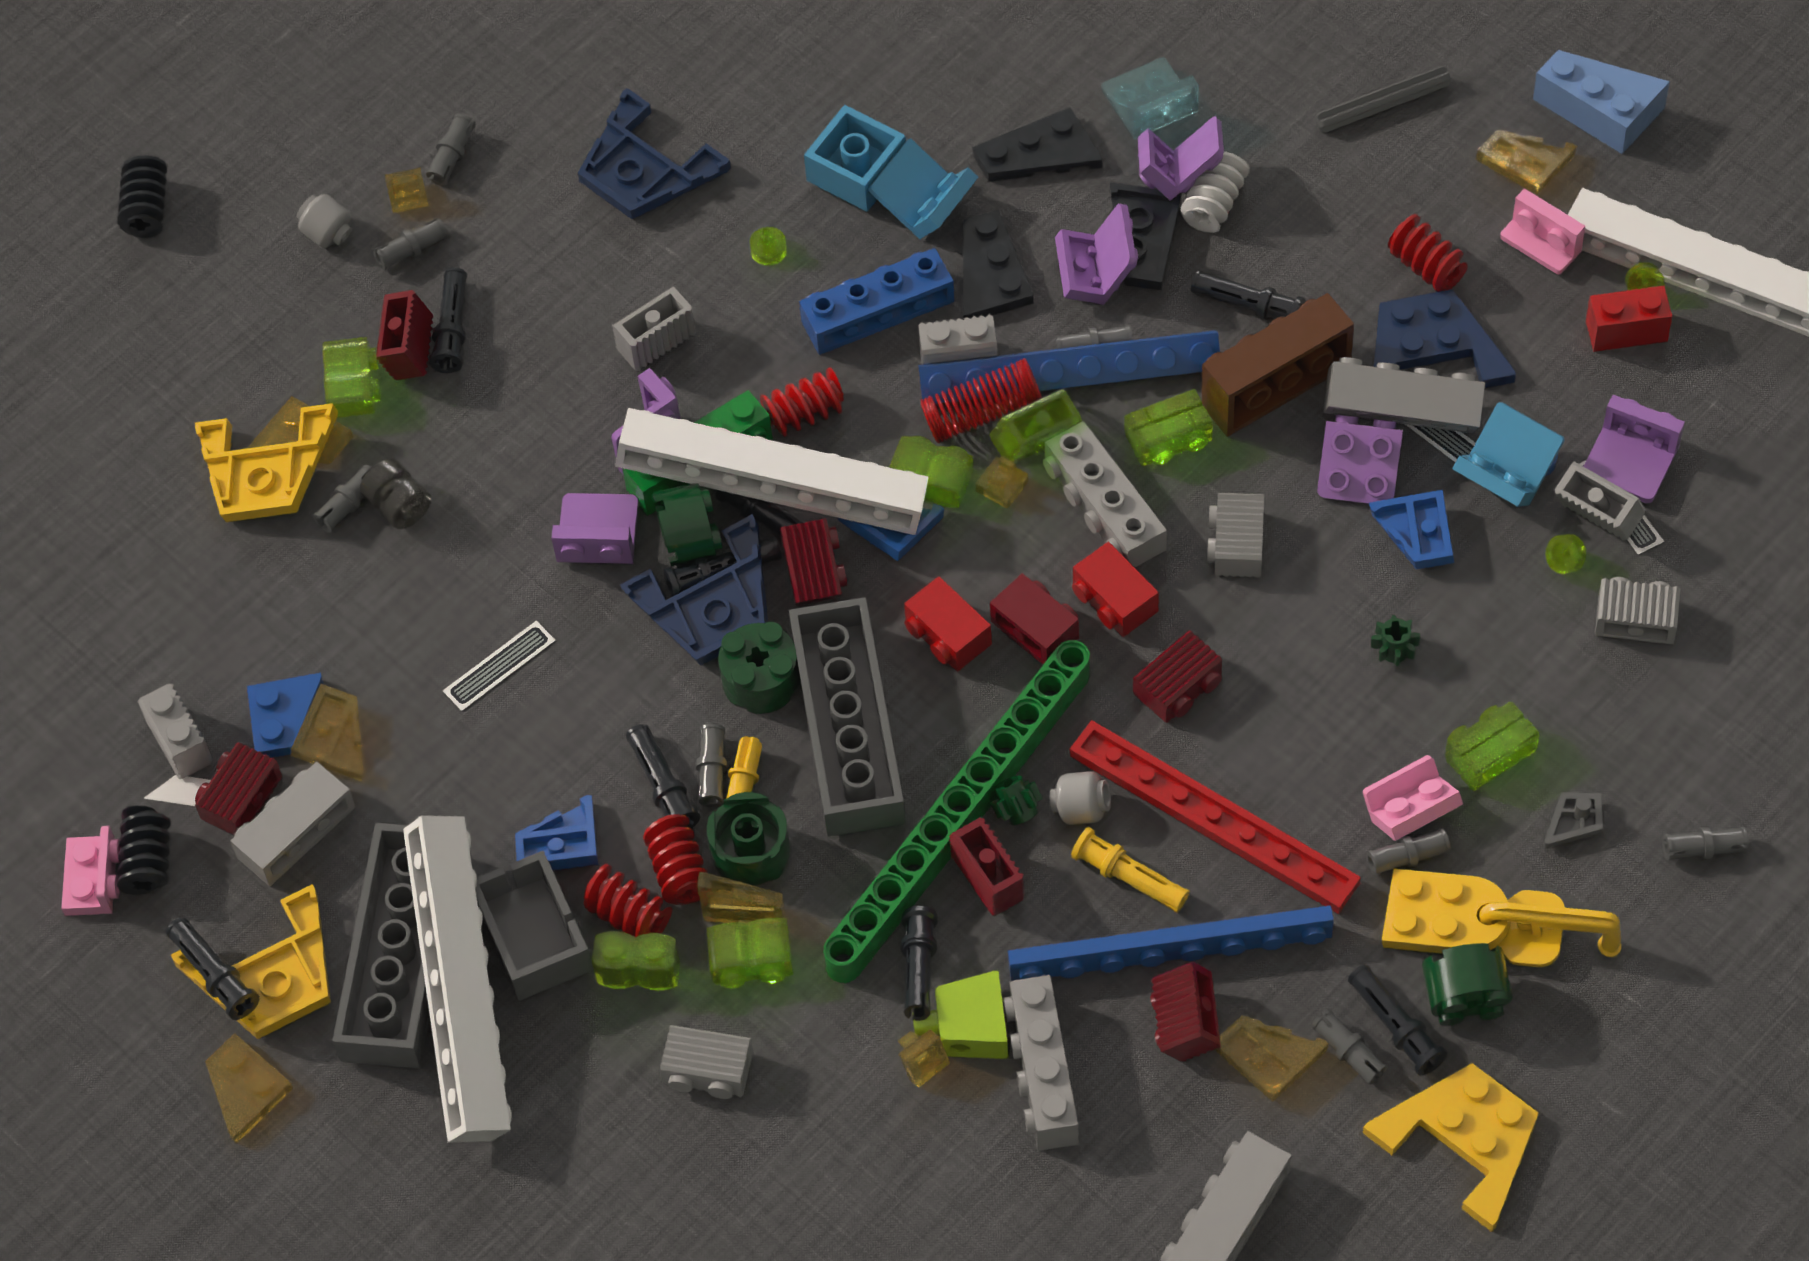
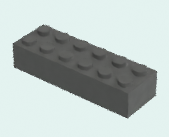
M866 597L789 610L827 837L906 824L904 800Z
M375 823L332 1041L340 1062L421 1068L430 1014L403 829L408 825Z

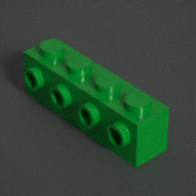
M749 390L694 422L773 440L770 415ZM622 468L626 490L629 494L635 495L638 498L639 506L647 516L656 511L655 506L663 504L662 500L655 502L653 492L689 484Z

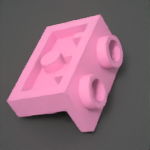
M1524 188L1515 198L1513 220L1503 229L1500 238L1536 262L1560 275L1581 253L1585 225Z
M1429 755L1422 757L1363 790V796L1372 823L1394 841L1463 805L1460 792L1439 776L1435 760Z
M101 826L100 836L66 839L61 907L65 916L112 914L113 899L119 898L120 890L117 887L119 877L115 875L116 863H120L118 855L121 848L119 845L120 839H115L110 826Z

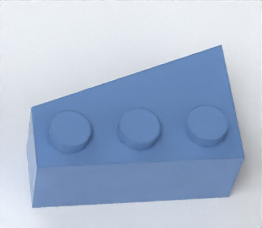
M1558 50L1536 73L1533 100L1623 154L1665 109L1670 81Z

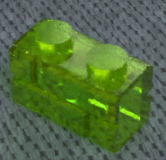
M1061 389L1002 417L989 435L1005 463L1010 466L1044 450L1045 441L1079 424L1082 419L1066 391Z
M1195 389L1124 415L1125 436L1132 449H1134L1141 466L1151 463L1162 465L1171 460L1175 454L1186 450L1190 452L1199 451L1209 441H1212V420L1206 408L1203 407L1202 401Z
M1509 701L1500 708L1497 705L1487 708L1480 715L1479 721L1469 728L1466 725L1456 728L1447 738L1445 758L1456 773L1460 774L1468 787L1475 791L1537 751L1540 735L1533 724L1527 718H1524L1519 708L1512 701Z

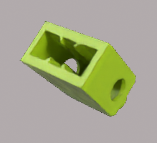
M991 971L936 987L937 1009L930 1010V1016L925 1020H913L915 1037L940 1034L941 1051L944 1056L1008 1058L999 971Z

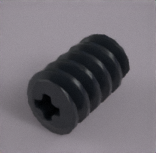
M151 155L131 157L121 167L122 177L120 179L121 189L119 190L120 201L118 202L117 224L121 230L131 236L151 238L160 234L163 230L161 222L164 220V212L162 210L165 208V200L163 198L166 195V188L164 186L167 182L165 174L167 173L168 165L159 157Z
M135 805L126 807L121 813L122 823L120 825V832L122 835L119 840L121 849L118 855L120 864L117 871L119 876L117 887L125 894L143 895L168 883L169 878L163 872L169 868V862L165 858L170 854V848L166 843L171 839L167 829L170 828L172 821L170 817L160 814L148 806Z

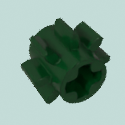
M1392 615L1391 619L1384 624L1382 622L1376 623L1375 633L1377 635L1371 636V648L1380 649L1378 661L1386 660L1394 663L1397 667L1406 658L1415 659V647L1420 645L1421 635L1417 632L1411 633V619L1405 621Z
M1017 775L1000 782L995 787L997 798L990 801L998 819L1003 818L1004 821L1009 819L1012 825H1017L1032 819L1038 814L1036 802L1042 800L1043 797L1036 782L1024 781L1022 776Z

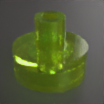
M763 227L756 230L750 237L751 256L757 263L774 265L782 261L786 256V237L779 229Z
M1642 262L1629 269L1625 277V285L1627 290L1657 286L1665 287V280L1656 265Z
M1574 534L1554 536L1546 546L1545 555L1547 563L1553 571L1559 574L1580 570L1586 560V548L1583 541Z

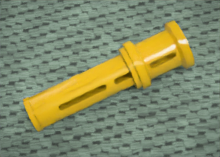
M1087 827L1082 832L1073 847L1071 858L1074 860L1082 859L1100 870V875L1105 878L1115 876L1176 913L1182 909L1188 899L1189 890L1126 855V850H1124L1123 846L1118 843L1114 846L1096 836L1095 830Z

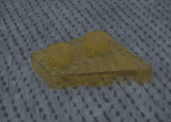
M1497 130L1478 149L1475 160L1531 192L1538 194L1575 156L1577 145L1566 142L1564 148L1543 145V138L1520 136L1514 132Z
M320 684L293 743L291 756L312 764L317 761L326 769L362 781L364 765L357 696Z
M1242 1015L1220 1035L1221 1047L1214 1048L1217 1053L1274 1102L1328 1051V1043L1324 1039L1317 1037L1315 1041L1292 1035V1030L1277 1025L1267 1026L1260 1020Z
M235 1033L205 1061L228 1132L236 1144L293 1090L289 1080Z

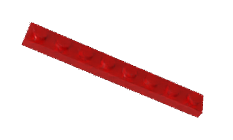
M1093 720L1090 721L1069 749L1070 757L1323 906L1331 905L1332 911L1337 914L1342 911L1360 885L1361 877Z

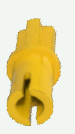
M744 736L740 739L734 767L728 771V777L731 780L726 798L738 793L752 792L754 784L758 783L759 775L756 772L762 750V743L758 738Z

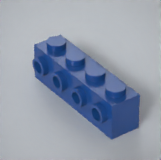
M936 248L925 252H917L908 259L890 266H881L872 273L856 279H848L836 287L823 292L812 293L807 298L800 300L801 322L818 355H821L955 302L954 283Z

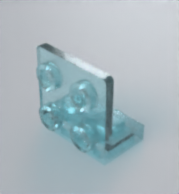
M1164 57L1102 83V92L1134 139H1137L1148 128L1153 132L1198 112L1199 84L1192 75L1180 80Z

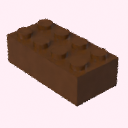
M1329 293L1317 299L1306 301L1298 310L1286 317L1281 316L1274 319L1268 327L1254 335L1244 336L1237 345L1223 353L1217 352L1211 355L1202 364L1201 406L1227 437L1326 381L1328 368L1334 361L1339 362V359L1344 357L1352 358L1354 323Z

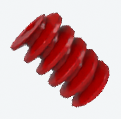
M1412 214L1398 225L1389 238L1388 248L1390 253L1396 258H1401V262L1406 267H1411L1417 276H1422V279L1428 285H1433L1435 291L1451 290L1463 278L1468 269L1467 262L1460 264L1463 252L1460 249H1456L1450 253L1453 244L1449 240L1439 244L1442 235L1438 231L1429 235L1431 225L1426 222L1418 226L1421 217L1417 214Z
M829 367L826 370V378L821 373L816 372L812 376V383L807 378L799 380V390L794 384L789 383L785 386V395L779 389H774L771 392V401L763 394L760 396V401L763 408L770 415L773 429H777L783 437H786L787 424H791L799 432L801 431L802 418H805L813 426L815 425L814 413L818 412L824 420H828V408L832 406L838 415L842 414L844 395L836 373Z
M680 814L667 815L652 823L645 830L643 839L648 847L649 858L653 861L652 866L657 874L658 885L662 888L663 900L674 905H687L705 899L712 893L713 887L710 882L706 881L708 878L707 870L701 868L704 861L703 857L697 854L699 851L698 843L692 841L695 837L692 828L687 827L690 824V819Z
M607 863L602 865L585 889V909L588 912L597 913L599 919L605 922L609 921L613 928L622 929L624 935L630 938L635 937L638 944L642 946L650 945L664 931L673 908L667 907L660 911L663 898L656 896L648 903L650 897L649 889L643 888L635 895L637 889V882L635 880H630L622 886L625 874L617 872L609 878L612 866Z

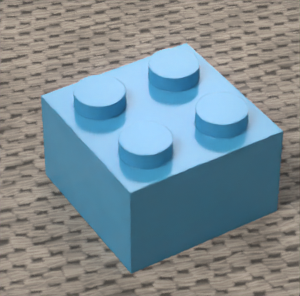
M844 104L804 154L806 179L819 188L868 212L877 200L868 191V187L904 144L906 137L904 134Z

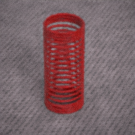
M1023 358L1019 362L1016 361L1017 370L1013 363L1010 365L1019 391L1008 366L1005 365L1004 369L1012 392L1002 370L998 368L1007 398L995 371L992 370L991 373L1001 401L989 374H985L995 404L982 376H979V380L988 405L977 380L973 378L982 408L970 381L967 380L966 384L976 411L964 384L961 383L960 387L970 415L958 387L954 386L964 418L952 390L948 388L947 391L958 421L945 391H942L941 394L952 424L946 414L939 394L936 393L935 397L945 425L939 415L933 397L928 396L924 400L921 399V406L935 441L940 444L944 440L952 439V434L958 437V431L964 435L965 429L968 432L971 431V426L973 429H977V423L983 427V420L986 424H989L990 419L991 421H996V416L1002 419V413L1008 417V410L1011 414L1015 413V409L1020 412L1021 406L1027 409V403L1032 407L1035 404H1039V402L1042 403V396L1027 359Z

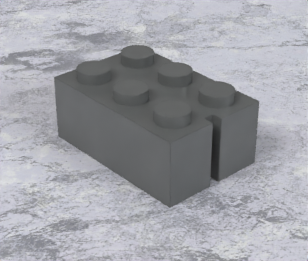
M544 851L510 864L517 887L516 890L510 892L502 867L477 877L475 888L477 905L482 912V920L518 1001L593 971L587 945L575 919L573 920L572 912Z

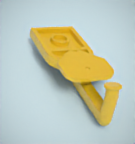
M1393 869L1382 945L1383 948L1443 954L1442 950L1473 943H1487L1490 950L1500 946L1503 949L1504 957L1511 964L1545 967L1555 962L1560 954L1563 930L1602 933L1603 936L1599 938L1597 945L1599 951L1607 957H1614L1620 953L1621 931L1620 920L1616 914L1604 911L1565 908L1561 898L1550 892L1522 890L1507 900L1503 891L1496 884L1481 877Z

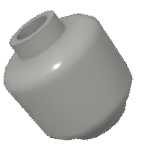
M321 194L318 197L311 195L297 212L296 218L299 220L298 228L300 233L320 248H329L334 243L340 246L352 232V228L349 226L351 220L350 211L328 194Z
M1094 771L1064 774L1059 777L1056 789L1050 790L1051 809L1053 813L1058 812L1062 821L1067 825L1098 822L1111 807L1109 784L1106 780H1101L1100 776Z

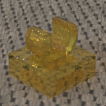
M421 168L385 175L393 213L429 206Z
M996 456L975 483L976 492L1008 509L1029 482L1028 473L1017 468L1016 464L1010 460Z
M931 1029L920 1037L910 1031L898 1040L899 1044L905 1048L899 1053V1057L909 1080L918 1088L950 1064L940 1037Z

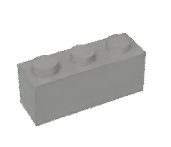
M316 761L308 770L298 773L293 779L292 784L281 795L271 798L257 817L251 822L243 824L236 831L234 838L230 842L237 859L270 887L355 808L350 790Z

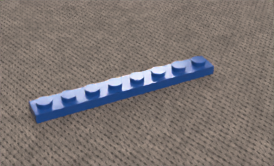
M1217 330L918 365L921 395L923 400L928 398V396H932L934 402L938 403L935 397L937 393L941 402H945L941 394L942 391H945L948 401H951L947 391L950 388L957 401L958 398L954 390V386H957L962 399L965 400L960 387L962 383L969 398L972 399L966 384L968 380L976 397L979 398L973 383V378H975L983 396L986 397L979 380V376H982L992 397L985 376L988 373L998 396H1000L991 373L992 370L995 371L1006 395L998 373V368H1000L1012 392L1004 369L1005 365L1008 366L1019 391L1010 365L1013 363L1017 370L1015 363L1016 361L1019 362L1020 359L1023 360V358L1028 361L1039 391L1202 372V364L1211 355L1220 352L1219 335Z
M1330 905L1008 950L1010 979L1015 981L1050 975V977L1075 978L1084 972L1097 970L1111 973L1119 971L1126 966L1140 964L1145 967H1154L1164 963V961L1176 959L1196 961L1205 955L1219 953L1233 956L1248 949L1263 948L1265 950H1275L1283 947L1285 944L1298 942L1317 944L1326 938H1332L1334 922Z

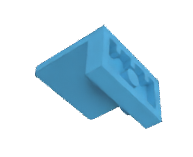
M908 139L871 183L868 191L916 237L921 239L942 225L978 179V176L969 167L956 175L953 172L948 174L916 142Z
M1499 402L1496 404L1469 455H1460L1452 469L1517 507L1527 506L1533 500L1565 438L1509 405Z

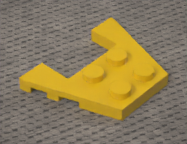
M333 403L301 408L297 442L230 451L232 424L227 418L195 423V430L202 444V454L211 475L209 478L218 510L225 522L297 513L338 416V410Z
M313 884L280 900L296 934L232 965L240 972V980L248 989H254L260 998L258 1005L248 1016L236 1020L256 1039H260L331 1003L318 895ZM181 950L171 954L175 966L226 1011V1006L220 999L212 997L207 992L205 979L183 955Z
M1471 1063L1370 1120L1364 1125L1363 1134L1390 1155H1393L1418 1126H1421L1486 1175L1462 1204V1210L1492 1232L1496 1228L1503 1205L1508 1197L1513 1179L1537 1121L1538 1112Z

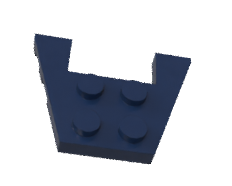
M626 88L620 96V103L615 112L612 111L609 115L603 134L600 138L596 139L578 171L580 183L630 219H634L727 173L731 169L730 160L707 143L682 166H678L631 133L652 111L650 103Z
M1453 289L1380 302L1374 367H1377V363H1392L1399 365L1400 370L1472 357L1479 381L1485 382L1484 388L1515 383L1516 373L1514 368Z
M752 514L722 530L737 562L668 600L651 568L620 584L625 594L700 666L719 656L722 645L721 641L727 633L733 632L747 624L768 622L759 525Z

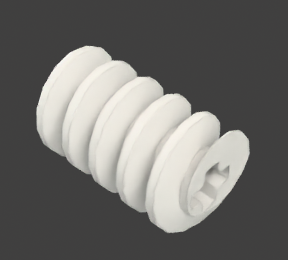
M1224 151L1221 162L1214 169L1206 170L1196 178L1194 185L1188 191L1186 200L1181 205V214L1184 220L1193 228L1203 232L1215 233L1220 231L1221 226L1219 223H1224L1227 220L1228 212L1233 207V201L1239 195L1238 189L1243 186L1244 178L1249 174L1247 163L1239 156Z

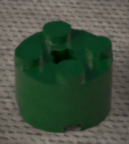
M699 483L653 492L655 502L662 500L663 503L655 507L665 548H667L668 554L675 552V556L668 557L671 567L694 562L695 559L701 557L706 559L715 557V550L723 549L718 527L715 523L709 524L707 513L714 510L707 487H700Z
M775 622L747 624L733 632L727 633L721 641L722 645L718 660L723 690L728 700L735 706L738 704L741 707L747 708L748 712L755 714L771 713L784 707L790 701V697L800 683L795 644L791 637Z
M743 792L729 796L723 800V805L715 812L713 810L707 822L709 848L716 870L724 881L740 885H758L769 880L778 879L782 875L783 868L786 866L790 855V841L784 812L779 806L777 807L770 802L768 797L759 793Z
M1487 943L1455 946L1442 950L1443 959L1433 963L1431 955L1422 962L1431 1013L1438 1017L1439 1024L1442 1026L1456 1025L1464 1021L1463 1017L1478 1014L1482 1020L1499 1018L1504 1015L1503 1007L1513 999L1505 957L1500 946L1496 947L1495 952L1490 951L1489 944Z

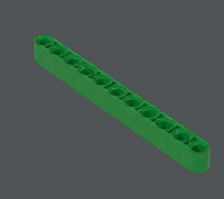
M1068 640L1061 643L826 940L824 944L825 966L828 976L832 980L839 983H848L854 981L900 924L903 912L915 905L950 860L952 853L950 852L951 842L949 841V836L986 814L992 806L990 801L997 798L995 787L1000 782L1018 773L1088 683L1090 678V652L1082 642ZM1068 663L1080 664L1077 667L1065 666ZM1047 691L1057 692V694L1053 696H1047L1043 693ZM1026 719L1036 721L1035 723L1030 725L1020 723L1021 721ZM1002 748H1010L1013 750L1010 753L998 752V750ZM979 777L990 778L989 781L984 783L975 781ZM956 806H965L968 808L967 810L962 812H955L951 810ZM934 835H941L945 837L941 841L929 840V838ZM909 865H919L922 867L917 871L905 869ZM888 894H894L899 896L896 900L893 901H885L881 899ZM864 924H871L875 926V928L870 931L858 930V928ZM841 954H847L851 956V958L845 962H838L834 960L835 957Z

